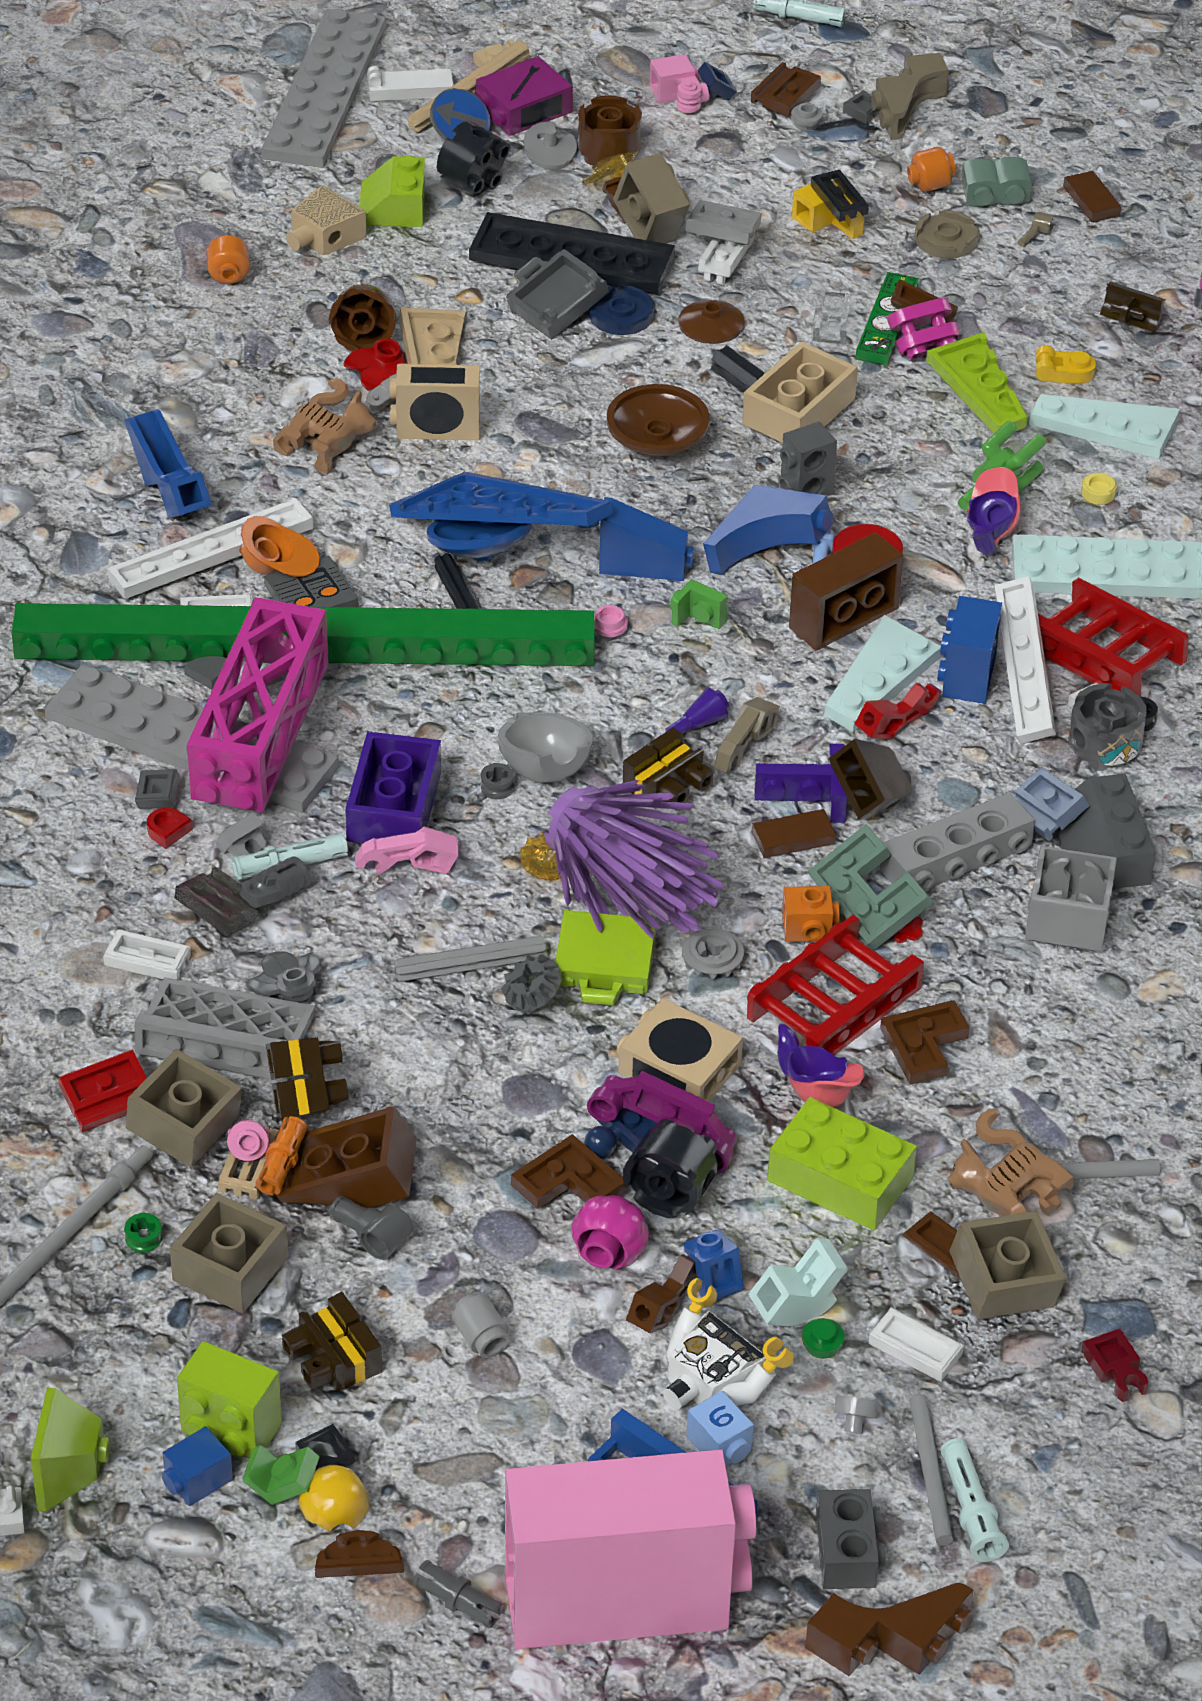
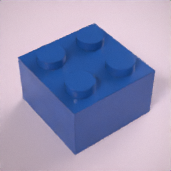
M959 596L956 610L949 609L946 631L951 632L950 634L943 633L940 654L946 660L940 661L937 681L944 682L942 697L982 704L986 703L997 655L1003 602Z

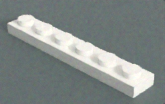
M295 498L109 567L108 578L123 598L127 599L241 556L242 554L239 552L243 543L241 529L244 522L250 517L265 516L299 534L313 529V517Z

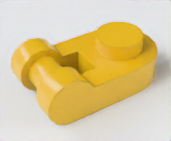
M1048 345L1040 346L1035 352L1037 363L1036 377L1040 381L1080 384L1087 383L1094 378L1096 361L1086 352L1055 351L1053 347Z

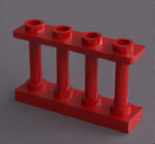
M1079 577L1072 581V602L1050 618H1046L1038 613L1044 657L1093 684H1112L1111 689L1121 691V686L1131 689L1141 697L1143 672L1164 657L1179 665L1187 662L1189 637L1185 632ZM1080 613L1094 619V621L1077 633L1063 627V625ZM1107 628L1122 634L1104 648L1090 641ZM1136 642L1150 649L1132 663L1118 656Z
M851 915L842 923H836L817 942L808 944L802 953L789 963H783L765 981L756 983L747 995V1019L754 1023L767 1012H770L805 1038V1046L820 1047L836 1055L879 1022L881 1018L888 1015L921 989L924 961L911 954L901 963L892 964L858 940L860 919L855 915ZM846 952H849L881 974L882 977L875 983L866 984L835 961ZM822 971L856 995V997L847 1004H839L808 981ZM797 992L830 1017L821 1024L813 1025L782 1001L792 993Z

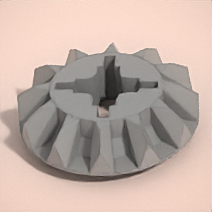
M714 928L703 929L694 932L684 941L682 957L685 961V967L687 969H694L697 977L706 973L713 980L717 974L729 977L732 970H740L741 962L744 958V948L741 941L728 931ZM706 950L713 955L720 954L719 959H715L712 956L706 957Z

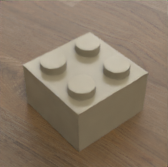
M661 152L628 162L613 198L634 238L660 243H669L676 240L690 206L688 194L685 190L681 189L675 178L673 167L666 162Z
M176 1048L128 1097L125 1129L192 1168L239 1118L242 1087Z
M216 1192L170 1247L172 1280L238 1312L244 1313L288 1258L287 1225Z
M1038 1211L961 1222L949 1250L977 1320L1052 1308L1055 1306L1066 1281Z

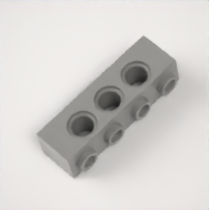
M1009 792L883 842L892 855L880 864V871L891 884L908 871L921 888L927 891L933 886L951 879H957L963 874L983 866H989L995 861L1015 853H1021L1027 848L1032 847L1035 820Z

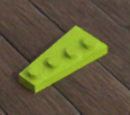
M985 332L927 350L926 361L993 433L1007 421L1015 423L1017 431L1026 428L1027 415L1014 390L1009 388L1007 384L1008 378L1004 370H1000L994 350L989 349L987 345L988 338Z

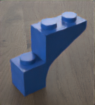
M159 409L124 419L145 486L158 485L168 517L180 516L212 505L202 472L194 471L188 465Z

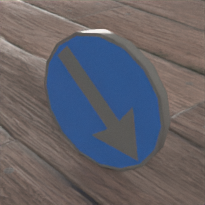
M452 88L442 91L435 97L430 108V120L433 127L444 140L446 138L452 140L456 135L452 130L464 121H472L486 130L490 128V114L486 105L477 95L465 89Z

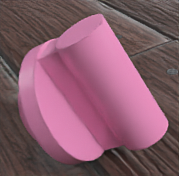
M242 1120L236 1123L231 1129H228L227 1144L230 1152L236 1158L243 1161H253L260 1158L265 1153L269 1144V1128H264L260 1123L253 1120Z

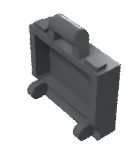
M563 249L554 255L549 262L534 257L516 271L514 276L519 286L510 291L506 298L511 311L552 340L609 293L606 280L601 279L596 271Z

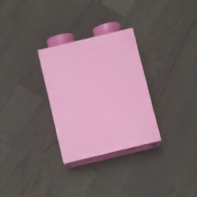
M723 1449L505 1469V1579L514 1649L728 1630L731 1593L752 1590V1567L747 1539H755L756 1514L751 1485L729 1486Z

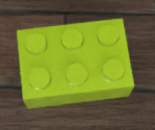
M809 1097L769 1150L767 1181L875 1231L914 1178L917 1146Z

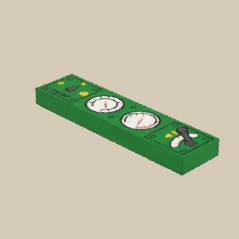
M887 272L857 346L855 359L888 365L896 346V341L901 331L891 332L886 318L891 313L899 310L891 305L890 300L899 279L918 288L919 278Z

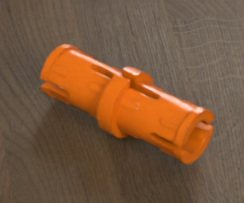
M294 1116L285 1117L276 1140L268 1146L265 1152V1165L256 1180V1187L262 1193L274 1196V1193L279 1195L287 1173L296 1165L298 1161V1148L308 1130L307 1124L302 1119Z

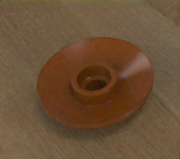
M701 300L686 306L679 315L678 323L680 330L690 339L701 343L719 344L738 337L744 329L745 320L742 312L730 303L719 300Z

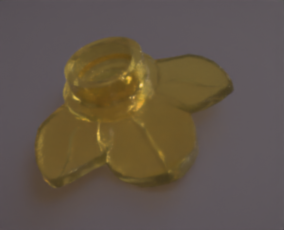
M633 150L626 154L620 153L616 156H609L597 161L592 166L594 172L583 179L582 184L586 185L596 182L607 175H610L611 179L622 176L626 164L634 161L633 158L638 155V152Z

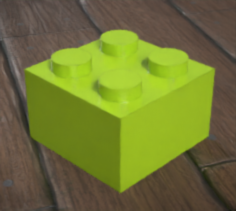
M202 1341L177 1377L181 1431L190 1436L206 1426L231 1455L250 1459L253 1448L260 1445L267 1448L282 1425L279 1371Z

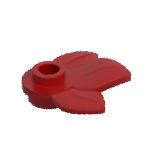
M380 339L371 349H356L344 361V367L361 372V385L370 391L390 376L397 374V364H407L403 360V351L399 343L392 339Z

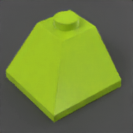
M49 1387L46 1389L31 1454L37 1511L47 1512L96 1481L101 1462L107 1463L109 1460L111 1447L110 1437L104 1436L101 1417L58 1389Z

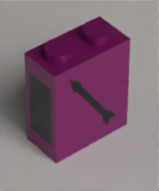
M539 56L476 79L475 95L486 105L490 119L509 136L525 131L537 123L548 122L573 112V86Z

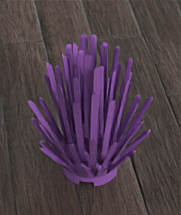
M639 780L600 789L590 784L589 787L582 789L574 786L555 801L548 813L553 817L549 832L544 831L546 843L556 853L558 876L559 874L561 876L564 899L567 906L572 901L568 882L569 878L575 900L580 902L582 898L583 903L585 904L586 902L598 931L602 933L603 925L598 913H610L589 875L591 873L598 880L621 914L633 918L652 939H654V932L637 913L653 928L659 929V924L624 888L647 910H651L665 923L671 922L682 933H688L690 929L693 931L701 929L697 920L685 912L686 908L694 911L698 906L697 904L701 905L704 901L716 907L718 891L699 878L720 889H723L724 886L719 880L696 868L699 866L707 869L708 865L704 860L673 845H682L711 858H720V856L716 852L707 849L708 845L704 841L682 835L636 817L642 816L687 823L689 820L685 816L638 807L690 810L695 805L660 801L673 798L674 795L671 793L619 795L640 791L645 785L637 784Z

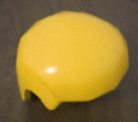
M328 1465L314 1472L309 1490L299 1495L298 1505L307 1521L317 1524L327 1531H332L335 1526L340 1524H346L354 1528L360 1524L368 1513L369 1495L353 1470L338 1465Z

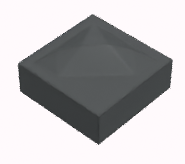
M177 769L140 771L135 797L138 809L171 808L175 806L180 779Z

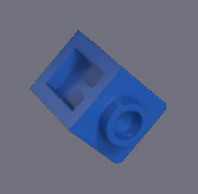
M721 1230L704 1232L684 1243L685 1253L695 1261L697 1278L702 1280V1287L699 1290L701 1298L707 1294L708 1288L711 1285L716 1289V1300L744 1289L739 1248Z

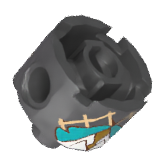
M1102 683L1085 688L1075 698V703L1072 707L1068 742L1074 753L1083 760L1088 761L1089 766L1094 770L1104 771L1110 766L1125 764L1139 757L1141 753L1146 705L1142 698L1129 688L1121 686V691L1111 689L1112 684Z

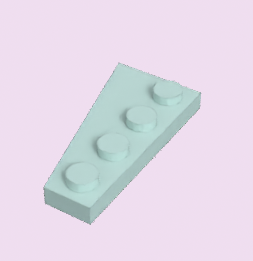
M1041 394L1030 413L1029 424L1159 459L1179 420L1180 409Z
M884 615L825 704L824 716L854 732L858 729L854 723L866 701H890L941 658V646Z

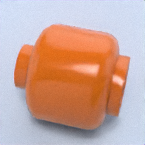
M934 147L913 154L911 165L907 166V175L910 183L916 184L922 192H930L949 186L952 177L956 176V166L952 154L946 152L941 147Z
M233 235L219 236L210 242L206 252L207 269L210 276L222 284H233L244 279L250 267L249 251L246 243L241 238Z

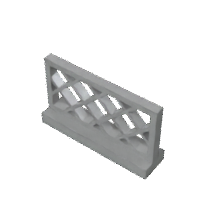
M164 977L146 1013H139L135 1020V1053L166 1059L177 1048L210 1068L271 1079L265 1044L304 1039L315 1016V1006ZM169 993L185 995L186 998L172 1002L167 996ZM217 1001L224 1003V1005L209 1009L205 1003ZM196 1007L199 1013L184 1017L181 1011ZM254 1008L262 1012L247 1016L244 1010ZM231 1014L238 1019L226 1024H222L219 1018ZM288 1015L301 1017V1019L285 1023L281 1018ZM270 1021L275 1026L262 1032L257 1028L258 1025ZM208 1022L211 1026L203 1025V1023ZM246 1029L249 1033L240 1032V1031ZM285 1037L287 1040H282L278 1038ZM290 1077L274 1080L284 1082L289 1081Z

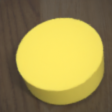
M1104 473L1089 474L1082 481V497L1093 504L1110 503L1116 496L1117 483L1114 478Z

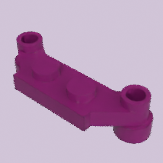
M641 1071L637 1077L621 1078L616 1075L606 1077L602 1086L593 1091L587 1102V1110L590 1115L601 1122L613 1121L621 1108H627L657 1123L662 1119H669L677 1125L687 1127L698 1135L709 1137L716 1145V1152L714 1154L717 1160L716 1174L725 1172L733 1158L732 1149L737 1142V1135L720 1121L714 1112L715 1104L644 1071Z

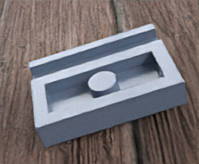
M1042 767L1014 791L1017 801L1035 820L1034 831L1048 841L1054 838L1052 833L1056 829L1063 830L1090 806L1084 795Z

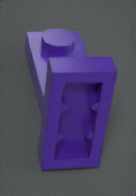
M829 744V757L845 745ZM829 761L828 764L756 763L755 801L829 802L830 823H845L847 796Z

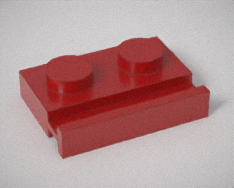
M132 1049L60 1076L58 1085L74 1118L76 1117L82 1133L126 1116L128 1097L147 1077Z

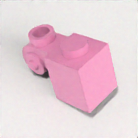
M686 54L650 60L649 86L659 103L677 100V109L679 111L693 113L700 109L702 102L709 100L707 84L705 82L699 83L697 67L691 64Z

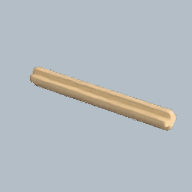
M522 40L516 41L448 89H465L473 94L476 93V79L518 64L529 56V46ZM434 99L408 116L407 121L410 129L420 132L432 123L430 120V108Z

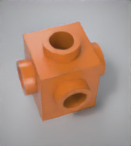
M830 886L784 887L782 920L785 942L818 941L830 931L832 925L839 923L838 901L832 902Z

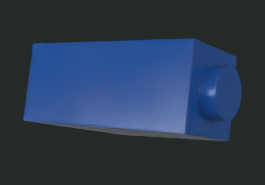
M604 497V500L611 501L613 515L600 520L599 574L684 581L685 567L692 568L694 546H687L688 531L616 499Z

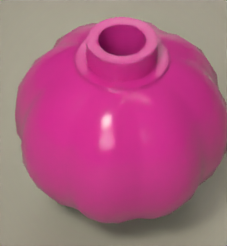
M599 1195L590 1198L583 1204L571 1224V1234L578 1253L589 1264L598 1268L610 1266L612 1269H622L630 1266L643 1253L649 1240L648 1225L644 1220L641 1210L629 1200L617 1195ZM621 1246H623L624 1250L621 1252V1254L618 1256V1258H617V1259L615 1260V1262L613 1263V1261H614V1259L616 1258V1256H617V1254H618V1252H619Z

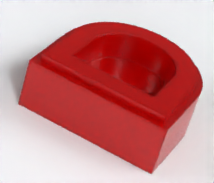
M173 808L157 809L150 813L147 818L149 837L165 849L193 830V821Z

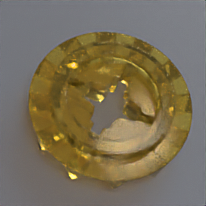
M540 831L537 839L527 838L525 846L521 847L520 862L525 871L539 879H561L560 874L558 876L556 853L550 857L549 861H547V856H545L552 849L546 843L544 833Z

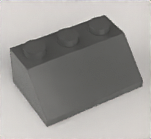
M1126 773L1088 778L1076 787L1075 790L1084 795L1090 806L1063 830L1059 828L1055 830L1061 849L1116 857L1112 889L1151 885L1156 852Z

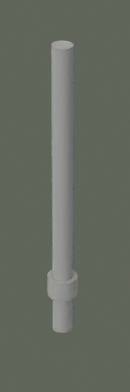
M141 1145L124 1163L118 1162L106 1174V1180L0 1283V1307L116 1192H123L135 1181V1174L153 1157L152 1151L147 1146Z

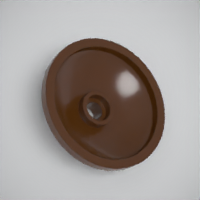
M646 384L630 388L613 399L607 410V427L615 440L632 451L645 455L667 456L688 450L705 437L709 429V411L705 403L698 396L686 389L667 384Z

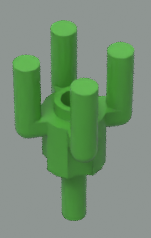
M1007 421L983 443L982 452L987 459L973 472V482L976 483L978 477L988 469L997 467L1008 468L1017 477L1020 494L1044 470L1043 465L1039 461H1033L1020 474V468L1045 446L1046 439L1042 435L1036 434L1015 454L1008 447L1001 450L1000 446L1017 431L1015 423ZM975 485L958 500V505L961 509L968 510Z

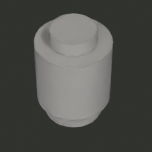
M469 1294L457 1302L452 1314V1320L473 1352L479 1353L483 1358H489L499 1354L507 1347L510 1341L507 1335L508 1327L486 1295Z

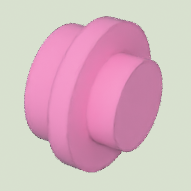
M605 605L596 611L594 615V631L597 634L612 638L623 634L627 630L628 620L620 607Z

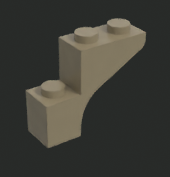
M941 53L905 56L904 68L899 71V76L876 79V91L871 93V103L873 110H877L879 113L881 127L886 128L891 140L903 137L914 109L919 103L931 98L946 96L949 70Z

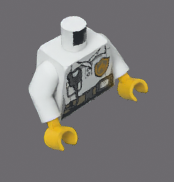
M699 1278L693 1279L687 1288V1294L692 1302L689 1307L684 1306L672 1331L666 1353V1358L669 1362L668 1379L671 1384L663 1389V1396L667 1403L676 1410L681 1409L691 1400L696 1404H700L720 1391H723L736 1406L751 1404L757 1400L775 1377L774 1370L776 1367L787 1368L792 1364L794 1360L793 1352L789 1348H785L779 1356L775 1357L777 1351L782 1348L783 1341L778 1337H772L765 1342L762 1353L710 1311L703 1315L701 1313L703 1307H709L715 1303L717 1292L711 1285L704 1297L697 1298L698 1291L702 1287V1280Z

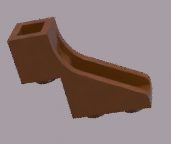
M954 1583L886 1608L858 1606L833 1593L808 1621L805 1649L847 1676H850L860 1664L867 1665L874 1657L877 1649L920 1675L930 1662L936 1664L941 1660L948 1648L951 1637L956 1632L962 1634L970 1625L974 1616V1610L971 1609L974 1590L965 1584Z

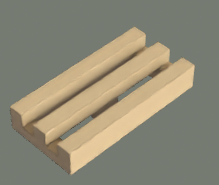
M269 1128L268 1146L276 1140L279 1130ZM230 1152L217 1182L218 1192L226 1193L228 1189H232L234 1195L241 1197L243 1192L249 1193V1198L257 1200L261 1191L256 1187V1180L265 1165V1153L261 1156L252 1181H248L256 1160L245 1161L238 1179L232 1178L240 1159Z

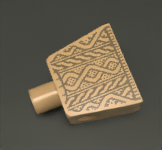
M322 185L292 209V231L286 235L287 243L295 251L308 246L321 255L330 254L366 238V211Z

